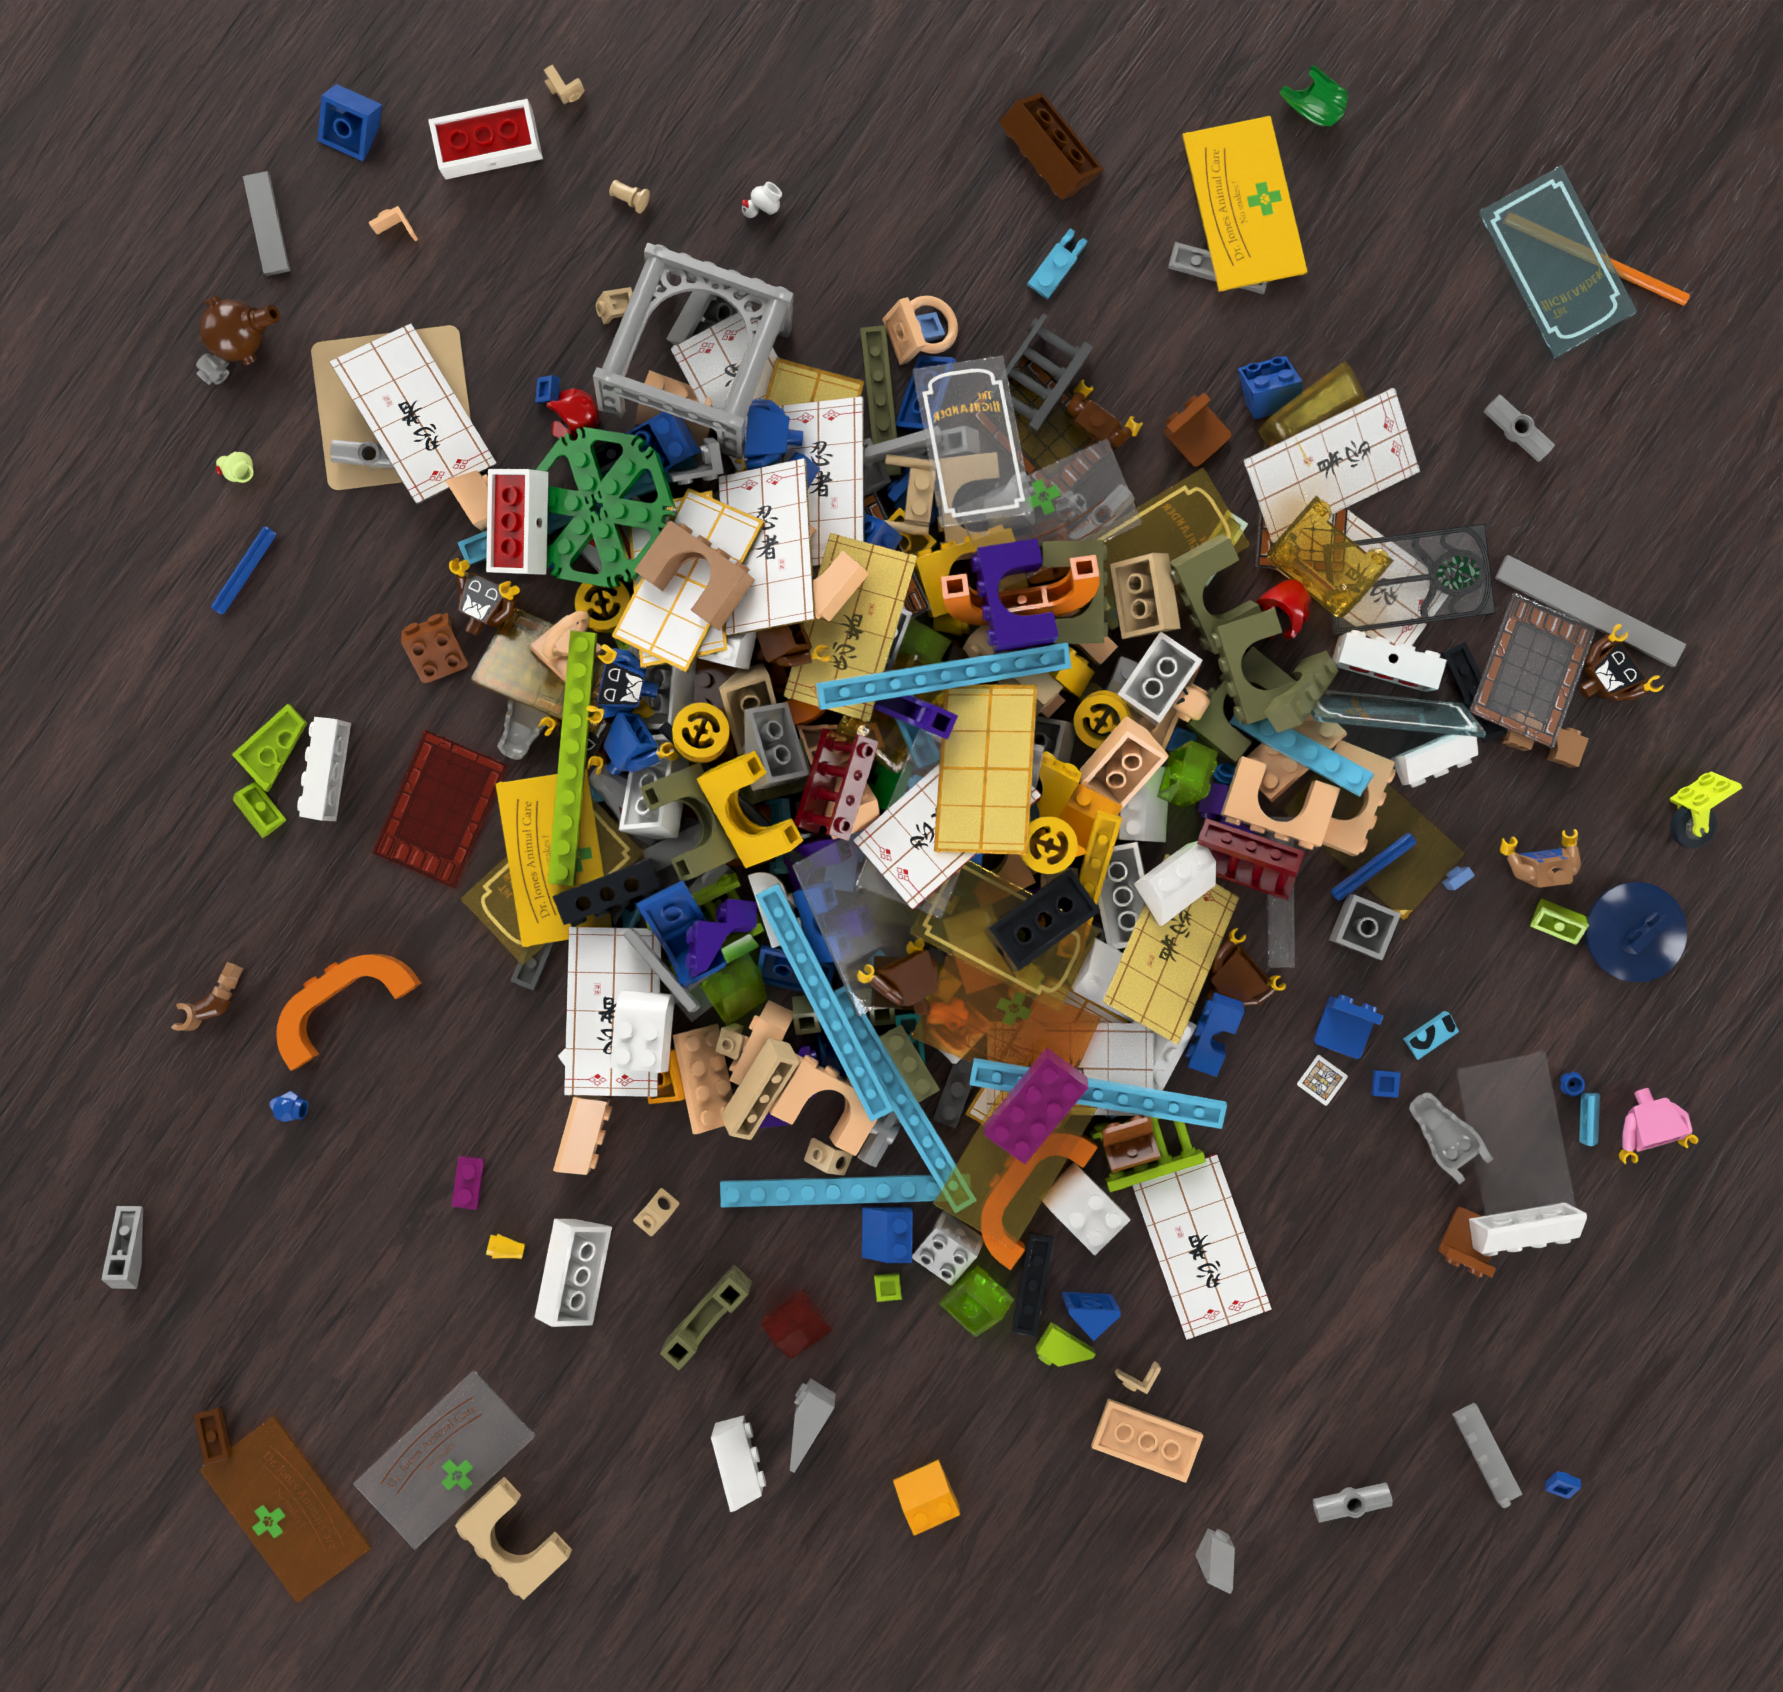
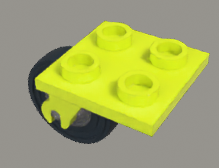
M1709 772L1701 775L1691 785L1681 788L1677 794L1669 798L1678 807L1670 822L1672 838L1686 848L1695 849L1706 845L1713 838L1717 828V819L1711 808L1742 789L1741 784L1714 772Z

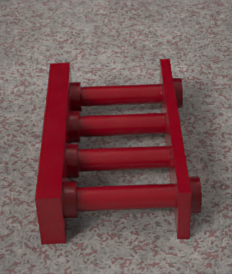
M823 728L794 824L796 827L814 833H819L820 827L825 826L828 827L826 834L849 841L879 742L856 734L854 743L847 742L848 736ZM843 752L850 753L846 768L839 767ZM836 776L843 778L839 792L832 791ZM828 801L835 802L831 817L824 816Z
M1207 818L1197 842L1198 845L1207 847L1216 860L1217 877L1287 901L1305 851Z

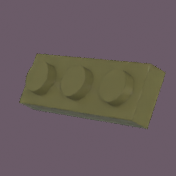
M902 1024L879 1036L918 1103L940 1090Z

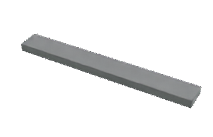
M1509 555L1505 556L1494 578L1606 635L1612 634L1615 625L1622 624V627L1616 631L1617 635H1623L1628 631V637L1621 641L1622 643L1670 667L1676 666L1686 646L1685 643Z

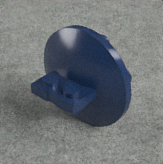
M1628 882L1616 885L1597 898L1587 915L1586 920L1589 926L1585 931V940L1588 951L1595 963L1603 971L1617 979L1630 982H1645L1656 979L1671 970L1684 951L1687 940V924L1683 911L1669 893L1655 885L1643 882Z

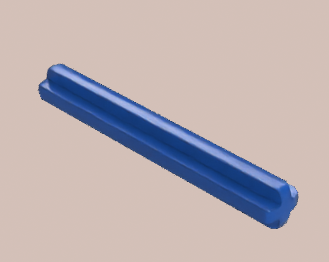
M266 526L261 529L212 603L211 608L222 615L225 614L276 537V533Z
M1406 833L1331 889L1333 897L1337 901L1342 900L1417 843L1413 835Z

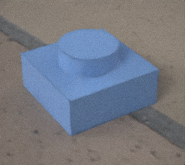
M936 312L916 316L925 342L943 338L945 332Z
M1457 866L1446 874L1448 878L1442 881L1447 890H1456L1475 875L1469 867L1459 868Z

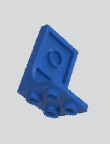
M683 880L637 903L639 911L669 957L678 982L682 987L694 984L727 965L720 947L706 971L697 977H689V969L686 968V957L689 953V943L686 941L687 930L697 921L708 922Z

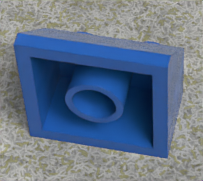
M336 84L322 94L317 141L364 161L380 127L382 104Z
M862 1207V1258L885 1263H912V1207Z

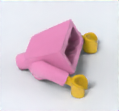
M1649 1088L1641 1089L1634 1093L1639 1105L1633 1107L1625 1117L1622 1133L1623 1149L1619 1153V1159L1624 1164H1626V1157L1628 1155H1631L1633 1163L1638 1162V1156L1633 1152L1635 1149L1639 1152L1674 1141H1678L1681 1146L1688 1148V1139L1693 1144L1698 1143V1138L1691 1134L1693 1130L1689 1114L1675 1103L1670 1102L1668 1098L1654 1101Z

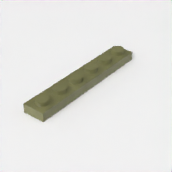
M885 325L860 328L873 445L897 438ZM882 460L889 477L901 476L900 466L885 464V460Z

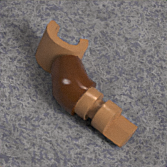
M227 962L217 980L219 985L215 986L213 991L209 992L205 998L199 1000L194 1005L187 1003L176 1004L178 1009L186 1011L187 1019L184 1024L174 1023L171 1028L177 1031H192L199 1027L202 1020L222 1015L232 1002L230 1000L232 996L231 988L235 989L243 968Z

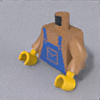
M1576 829L1573 830L1572 837L1567 836L1565 830H1563L1561 843L1564 847H1567L1566 849L1559 848L1518 854L1515 853L1518 843L1515 837H1511L1509 844L1505 842L1504 838L1502 839L1500 852L1508 856L1507 860L1515 877L1535 887L1571 884L1573 876L1581 868L1579 849L1576 846L1578 838Z

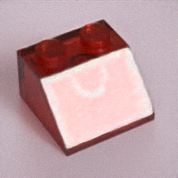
M804 1289L764 1316L761 1322V1326L773 1343L790 1359H793L832 1331V1328Z

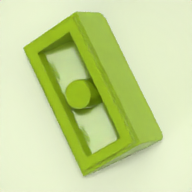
M256 781L234 794L233 801L262 838H265L286 822L284 816Z
M1541 899L1530 927L1577 945L1589 924L1587 923L1586 916Z

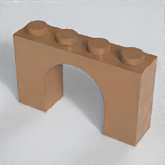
M669 520L634 571L658 589L664 591L679 568L686 562L694 559L707 560L710 565V580L703 593L691 608V611L720 631L755 579L748 574L750 569L738 560L735 564L729 561L731 556L719 547L716 551L710 548L712 543L701 535L695 538L691 535L693 530L682 522L676 525Z

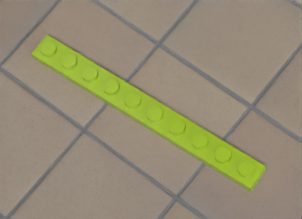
M570 630L548 883L575 885L590 722L586 719L590 717V711L586 709L587 706L591 705L597 633Z

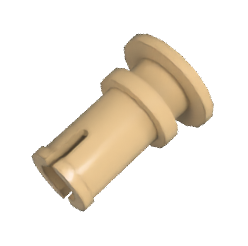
M614 180L610 186V195L627 202L632 208L635 207L637 213L641 214L646 209L650 199V191L648 189L641 191L638 187H629L618 180Z

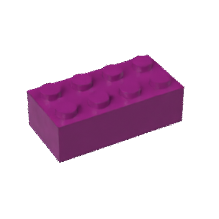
M1046 1047L984 1123V1135L1023 1164H1026L1088 1089L1087 1076Z

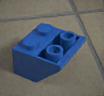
M1286 356L1274 357L1268 361L1250 363L1247 366L1238 368L1246 405L1254 419L1303 407L1302 380Z
M666 412L656 415L626 433L639 436L646 441L642 447L643 452L650 446L655 449V452L659 453L664 472L701 453L683 418ZM646 469L650 478H653L650 470Z

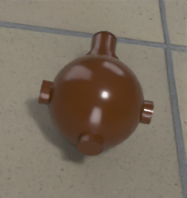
M218 294L205 300L207 308L203 312L199 324L202 344L213 355L223 360L242 361L244 366L257 360L255 352L262 342L263 332L267 326L275 324L280 320L278 309L273 305L261 309L251 308L239 300H221Z

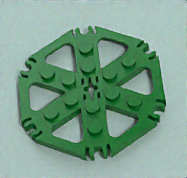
M583 427L584 432L578 428L576 429L578 433L577 440L574 441L572 435L568 433L565 434V438L561 436L536 469L548 472L560 456H566L578 491L548 486V513L571 516L573 518L552 545H547L546 568H549L554 563L555 568L551 574L558 576V579L613 588V586L618 588L620 587L619 577L623 575L627 583L632 582V579H637L639 574L634 570L666 526V517L676 516L675 512L666 508L673 507L676 509L659 453L655 452V449L650 446L643 452L642 447L646 443L644 439L636 435ZM596 441H606L621 444L623 447L622 455L603 478L593 443ZM646 469L650 470L658 492L657 500L654 503H645L623 499ZM597 502L603 505L600 509V514L594 511V508L597 507ZM618 525L646 529L651 534L649 542L633 560H629ZM592 538H594L602 563L601 572L589 574L573 570L571 565Z

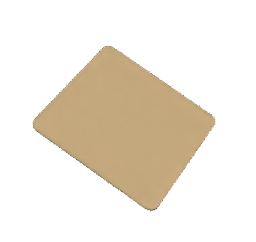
M448 325L415 330L471 420L461 338L458 329ZM389 333L317 342L311 349L327 481L334 490L403 482L396 469L380 467L372 469L361 465L331 462L330 447L333 440L360 443L370 441L381 445L330 361ZM369 450L365 455V459L368 461L373 460L376 457V450Z

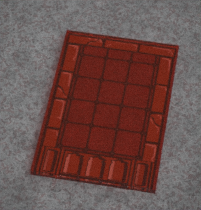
M424 730L372 854L435 880V882L456 888L497 793L496 783L502 781L508 764L451 741L445 736Z

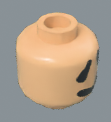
M1192 683L1190 686L1185 685L1172 705L1177 710L1175 715L1186 722H1189L1190 719L1200 720L1210 703L1207 697L1208 692Z

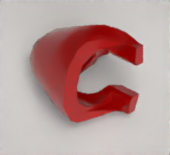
M567 389L561 391L558 401L546 403V407L556 412L570 428H565L561 422H552L551 434L555 437L560 438L562 436L565 438V434L568 433L572 435L575 441L578 438L576 429L580 428L584 432L583 427L597 429L600 422L598 406L594 398L584 390Z
M1288 579L1275 585L1255 602L1259 604L1262 612L1274 609L1277 606L1287 613L1291 625L1283 635L1286 639L1294 638L1310 615L1309 606L1311 598L1308 590L1301 582L1294 579Z

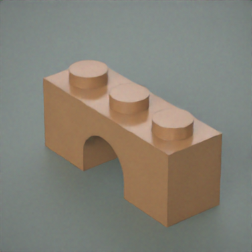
M1529 712L1527 713L1529 717H1535L1534 714ZM1519 713L1510 714L1509 716L1510 719L1523 723L1525 718L1524 715ZM1529 717L1525 719L1524 725L1538 731L1541 730L1542 723ZM1558 727L1550 746L1547 760L1569 768L1579 767L1589 738L1581 736L1582 732L1573 728L1564 730ZM1508 728V732L1502 735L1500 743L1522 751L1532 750L1534 739Z

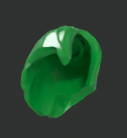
M1313 65L1309 68L1311 70L1309 75L1314 80L1312 85L1304 90H1293L1284 86L1279 93L1297 113L1318 126H1332L1345 113L1348 103L1347 90L1340 87L1323 71Z

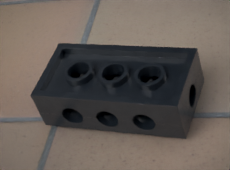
M648 858L553 896V900L563 924L570 923L571 927L586 922V916L594 914L595 918L610 913V907L618 904L619 908H623L635 902L634 898L642 895L643 899H646L658 893L657 888H660L662 884L652 859ZM629 877H634L639 881V888L637 890H630L627 887L626 881ZM604 887H611L615 891L614 899L609 900L604 897ZM581 896H586L590 899L591 907L589 909H584L580 906L579 899Z
M1069 869L982 931L1013 973L1024 968L1100 912V909L1073 871ZM1059 900L1065 904L1064 912L1058 908ZM1038 915L1044 917V927L1039 925L1037 921ZM1018 929L1022 930L1025 934L1024 942L1017 938Z

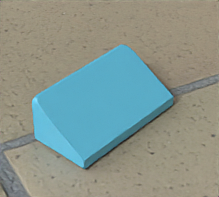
M1598 1093L1581 1094L1579 1142L1587 1146H1594L1598 1144L1600 1094Z

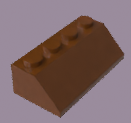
M1042 92L1017 100L999 121L1006 135L1015 141L1020 148V152L1032 162L1036 172L1048 182L1052 192L1060 197L1061 200L1076 194L1104 170Z

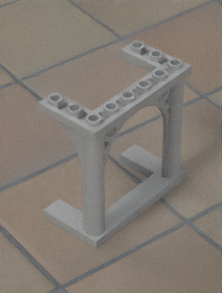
M647 243L644 250V267L602 369L596 367L593 375L598 410L623 418L626 411L624 398L717 430L720 453L742 459L745 451V417L777 335L789 338L791 333L794 293L781 286L774 287L766 284L761 279H751L743 276L735 270H725L717 267L712 262L699 261L686 253H676L668 250L663 245ZM673 274L680 276V285L674 286ZM686 279L695 281V283H688ZM689 291H701L717 295L729 302L739 312L745 323L748 336L747 347L723 410L625 377L651 313L661 302L669 297L671 298L673 295ZM734 295H735V296H738V297H741V298H743V299H742V300H737V299L734 298ZM751 301L762 305L755 312H747L744 309L745 305ZM757 319V326L753 325L750 321Z

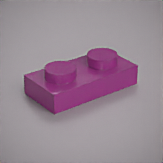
M461 1155L458 1157L451 1207L478 1209L485 1163L484 1158Z

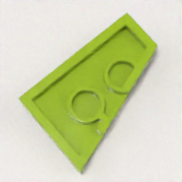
M287 704L232 755L264 791L269 792L306 727L307 722L290 704Z

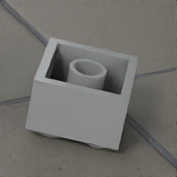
M1349 894L1342 905L1329 941L1371 958L1383 960L1401 913L1357 895Z

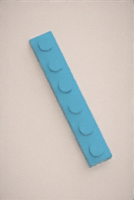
M1234 714L1229 722L1237 730L1359 797L1374 776L1373 772L1292 728L1277 733L1268 718L1242 725L1241 721H1237Z

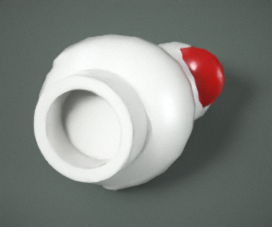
M766 182L764 186L755 187L751 192V200H742L744 216L753 218L758 214L759 209L768 215L776 213L780 208L781 190L771 182Z

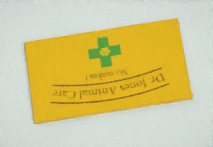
M1271 116L1183 133L1182 137L1218 291L1306 274L1308 271Z
M587 769L585 770L574 886L548 883L558 774L496 783L522 947L569 940V927L571 925L570 923L563 924L553 896L604 876ZM604 887L603 895L606 899H608L606 887ZM581 896L579 899L580 906L584 909H589L591 907L590 899L586 896ZM610 913L595 918L594 914L586 916V922L574 926L613 928Z

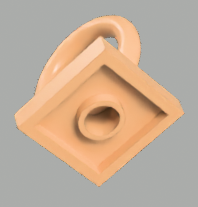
M919 296L911 301L908 297L899 299L882 319L899 365L909 363L920 351L929 354L946 351L953 345L958 334V323L953 310L944 301L934 296ZM922 306H931L938 309L945 316L948 323V333L943 341L934 344L925 342L920 323L914 313L916 309Z
M576 611L566 615L530 645V650L565 683L570 630L586 632L590 623L589 614L585 611ZM596 643L595 658L602 653V648L598 643Z

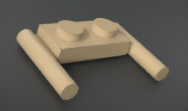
M886 454L885 464L910 467L904 523L884 521L899 533L928 536L936 475L935 461Z

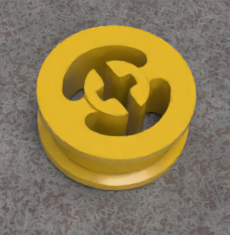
M619 581L620 587L613 586L614 590L617 591L616 596L602 591L603 597L607 602H610L606 604V610L610 616L620 606L617 615L607 621H598L591 617L593 612L606 617L605 611L599 606L602 604V598L599 593H595L591 601L588 602L590 595L594 591L604 587L582 583L577 590L575 609L576 611H585L589 614L590 623L588 627L600 633H611L610 631L617 627L632 598L630 592L621 581Z
M1107 690L1089 694L1078 706L1074 715V728L1078 737L1086 745L1098 749L1108 736L1094 733L1089 728L1086 717L1090 719V726L1094 730L1108 707L1101 706L1095 708L1094 705L1107 704L1113 707L1119 715L1120 722L1126 716L1132 719L1129 705L1117 693ZM1113 710L1098 733L1103 734L1108 731L1112 733L1120 722L1116 721V714Z
M690 704L677 714L673 722L674 746L682 757L691 762H711L721 756L728 745L729 724L727 718L721 710L711 704ZM701 718L711 720L719 729L718 733L713 732L711 723L707 721L705 734H702L699 739V747L712 745L704 749L690 746L683 738V734L687 733L691 743L695 744L697 732H700L703 726V719Z
M1036 818L1029 822L1027 855L1020 854V857L1030 869L1043 874L1061 872L1075 859L1078 849L1076 834L1068 823L1059 818ZM1045 826L1048 827V832L1041 834L1037 839L1048 841L1050 838L1052 845L1061 847V842L1057 837V833L1060 831L1066 842L1063 856L1057 862L1051 864L1047 863V859L1057 855L1058 851L1048 849L1047 852H1044V846L1035 844V849L1039 854V857L1035 859L1030 852L1029 846L1034 832Z

